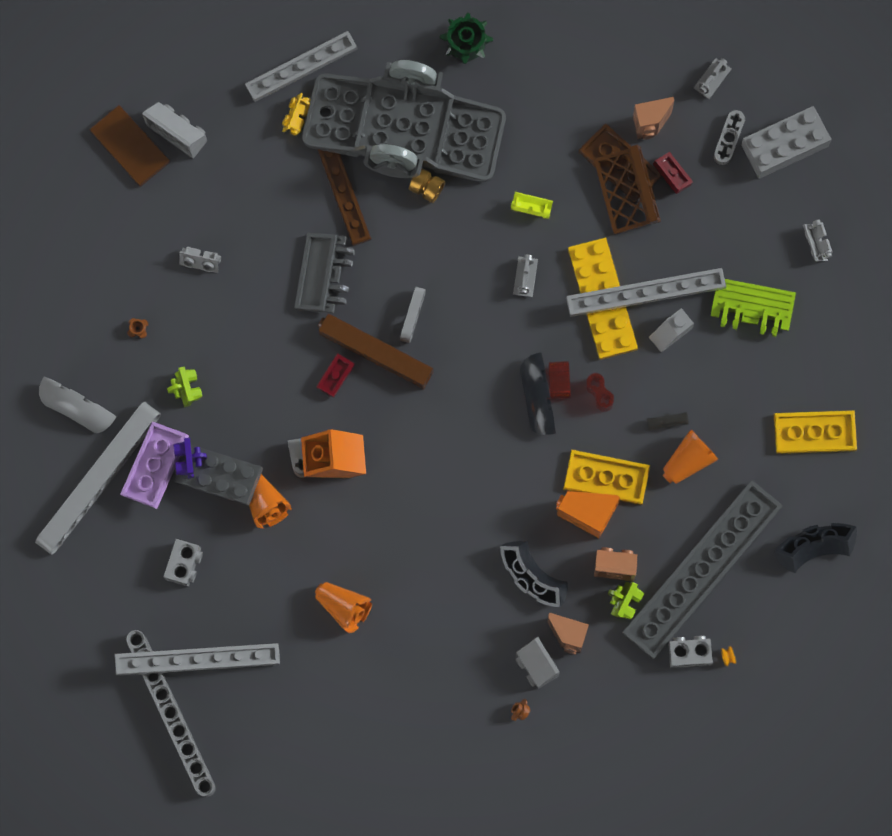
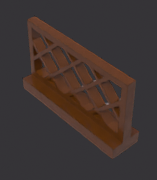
M639 145L594 159L614 235L661 222L642 149ZM629 154L630 162L627 168L618 164L622 155ZM608 160L613 163L608 174L602 171L600 162ZM616 165L625 169L620 180L611 176ZM628 172L635 176L632 186L623 182ZM609 177L618 182L613 192L606 188ZM621 184L630 188L625 199L616 194ZM633 190L640 194V200L637 205L628 201ZM614 196L623 200L618 211L611 207ZM626 202L635 207L630 218L621 213ZM638 209L645 213L646 221L638 223L633 220ZM619 215L627 218L628 222L625 227L617 229L616 220Z

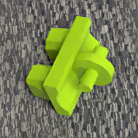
M185 367L178 368L179 371L175 373L176 378L170 380L172 386L168 387L167 391L168 393H174L176 399L182 398L184 407H187L192 402L201 399L202 392L200 387L191 388L189 384L197 380L195 369L185 370Z
M626 582L624 587L618 585L615 591L609 590L608 594L612 596L610 604L614 605L611 615L626 619L633 618L635 609L628 605L631 600L640 602L644 595L637 588L638 584Z

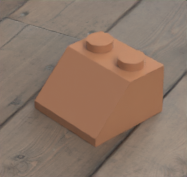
M674 97L635 104L633 120L638 139H652L659 133L672 114Z
M602 547L596 553L594 577L634 581L638 554H633L631 550L613 552L612 548Z
M549 613L548 624L558 643L564 648V652L576 655V652L581 653L589 625Z

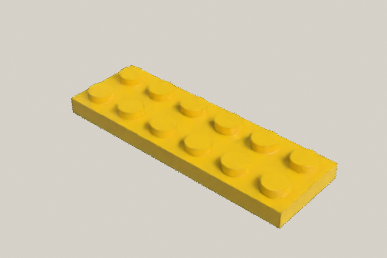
M606 237L568 247L580 293L620 286ZM626 307L586 314L599 360L638 350Z

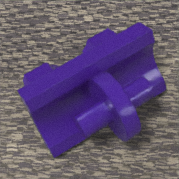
M184 438V442L173 444L175 457L186 456V461L175 462L176 475H188L189 479L194 478L193 462H196L197 468L202 467V461L207 459V454L201 453L200 447H194L195 453L192 454L190 438Z

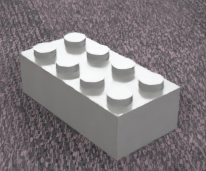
M812 106L743 138L741 146L758 179L829 147L832 139L815 107Z

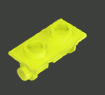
M515 192L511 210L549 219L553 201Z

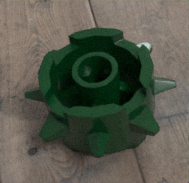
M466 13L464 18L448 19L450 25L448 32L440 35V39L448 43L446 56L453 55L463 61V64H467V62L479 56L484 58L485 54L483 51L485 45L493 42V38L485 34L487 21L480 22L474 17L471 18L470 13Z

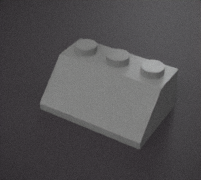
M158 102L142 113L147 127L193 159L207 142L206 132L202 128L189 124L190 121L185 116L175 114V110L168 104L162 105Z

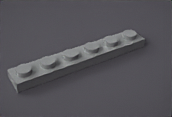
M346 31L245 83V86L253 101L256 102L356 51L357 46L350 33Z

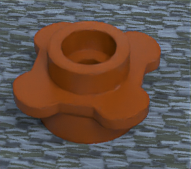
M135 318L129 320L130 330L127 332L128 336L131 338L134 336L142 339L147 336L146 327L148 326V321Z
M526 699L513 705L511 719L516 721L517 718L520 720L527 718L530 713V707L527 705Z

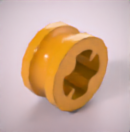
M729 646L727 650L722 648L721 654L725 666H729V663L736 664L732 647Z

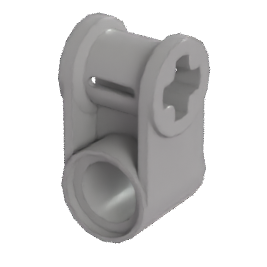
M301 438L288 440L294 474L297 477L305 478L304 470L299 469L300 464H303Z

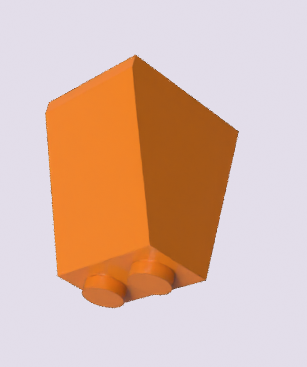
M330 429L301 437L304 477L353 478L366 474L363 435Z
M567 491L565 496H560L555 509L558 510V517L600 538L619 504L620 497L610 494Z

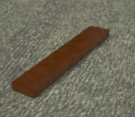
M317 149L352 245L356 246L370 241L371 237L341 155Z

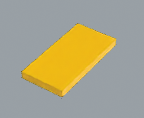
M855 410L774 413L776 454L857 451Z
M571 450L564 490L618 495L620 497L619 501L642 505L650 465Z

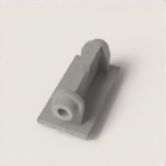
M715 58L693 89L710 99L732 68L726 65L728 62L725 59L721 58L718 60Z
M820 220L813 221V224H804L805 236L808 239L815 262L828 261L832 257L833 251L829 240L825 239L822 241L821 239L827 236L824 224Z
M188 246L180 251V265L218 273V263L220 264L221 256L218 253L204 251L203 256H200L201 250Z
M525 254L524 257H518L513 295L533 297L538 259L532 258V255Z

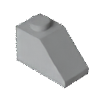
M681 308L666 319L649 338L662 353L692 330L694 323Z

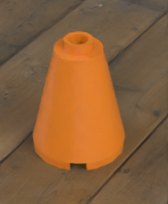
M691 429L664 466L663 471L665 473L663 477L670 484L672 482L677 484L713 464L718 458Z
M261 474L249 505L254 523L260 529L264 528L262 525L268 524L271 527L281 522L288 516V509L290 511L292 509L290 503Z
M328 582L319 584L315 590L316 600L348 633H353L359 628L357 624L360 620L362 622L366 620L372 608V603L369 602L371 599L367 596Z

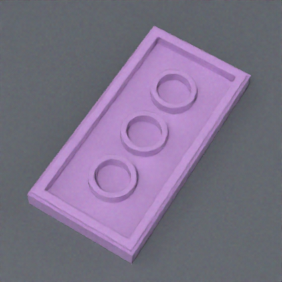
M152 421L120 495L157 509L176 467L175 462H178L180 456H174L173 444L184 442V438H188L189 435Z

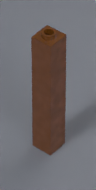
M329 313L326 318L322 317L318 324L321 336L422 389H425L433 374L432 367Z

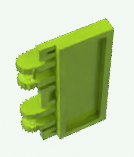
M725 279V289L715 290L711 316L719 318L720 310L723 311L721 327H725L727 324V314L732 312L735 313L732 323L733 329L737 330L740 314H742L741 322L758 325L759 318H762L759 334L764 335L766 332L767 319L774 321L771 332L773 337L777 336L779 322H782L780 330L789 331L796 292Z

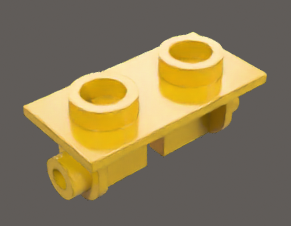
M302 93L291 99L289 103V108L291 109L289 114H286L283 119L282 125H284L282 132L291 130L290 133L295 136L301 132L305 120L300 118L299 115L306 117L310 106L309 98L303 97L301 99Z

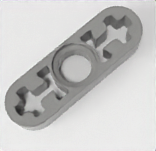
M734 110L728 114L714 153V160L719 165H726L731 161L745 121V116L741 111ZM735 116L739 117L738 120L741 122H737L735 129L731 128L733 123L732 119H734ZM731 133L735 136V140L727 142L724 139V135ZM724 146L728 147L726 151V156L728 157L720 159L719 154L723 152Z
M415 287L400 341L411 342L426 289Z

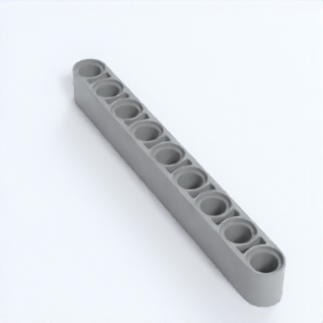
M143 402L39 534L35 541L36 544L51 555L59 549L146 437L152 421L156 423L161 413L146 402Z
M134 630L127 635V644L132 653L153 652L142 632ZM141 636V643L139 645H133V637ZM158 673L159 678L155 682L149 681L150 674H142L196 792L203 797H210L215 792V784L164 674ZM161 690L167 691V697L164 700H158L157 694ZM174 708L176 715L168 719L166 717L167 710ZM177 727H183L185 730L181 737H176L174 734ZM186 745H192V754L184 755L183 748ZM196 763L201 764V772L193 774L191 771L192 766ZM203 782L210 783V790L206 793L200 791V786Z

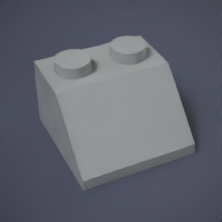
M538 637L517 652L518 658L515 660L521 669H526L529 674L526 678L532 687L536 686L539 689L559 677V670Z

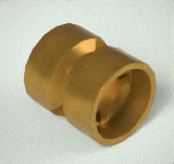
M421 168L420 175L412 179L409 190L417 195L423 194L424 199L434 203L443 190L445 181L437 176L431 177L430 172Z

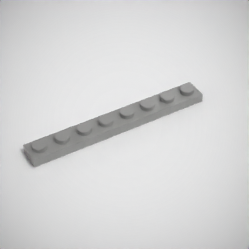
M718 268L566 296L569 315L572 317L726 288L723 269Z
M278 643L115 654L116 676L280 664Z

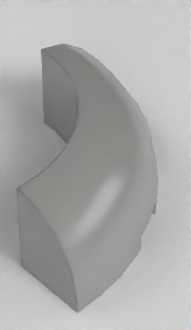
M43 377L39 386V396L41 402L46 407L69 417L93 433L105 431L115 420L116 416L97 403L95 404L88 399L84 401L85 396L61 386L60 383L52 379Z

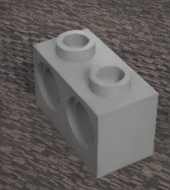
M176 539L164 574L165 580L189 587L190 582L193 583L197 571H194L196 563L199 564L202 559L203 552H201L200 546ZM185 550H192L193 554L190 558L182 557ZM181 568L186 569L184 577L178 578L176 576L177 570Z
M694 636L693 640H685V637L673 638V641L669 642L670 668L712 665L711 639H706L705 636ZM703 646L706 649V654L703 656L697 655L695 647ZM675 648H684L686 655L678 657L675 654Z

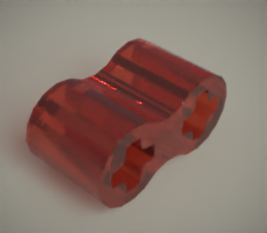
M569 361L549 362L551 399L571 398Z
M593 373L587 378V391L595 397L598 410L607 412L613 407L614 396L605 388L604 377L599 373ZM592 381H595L596 383L599 382V386H591ZM603 397L605 400L609 399L607 405L605 402L601 403Z

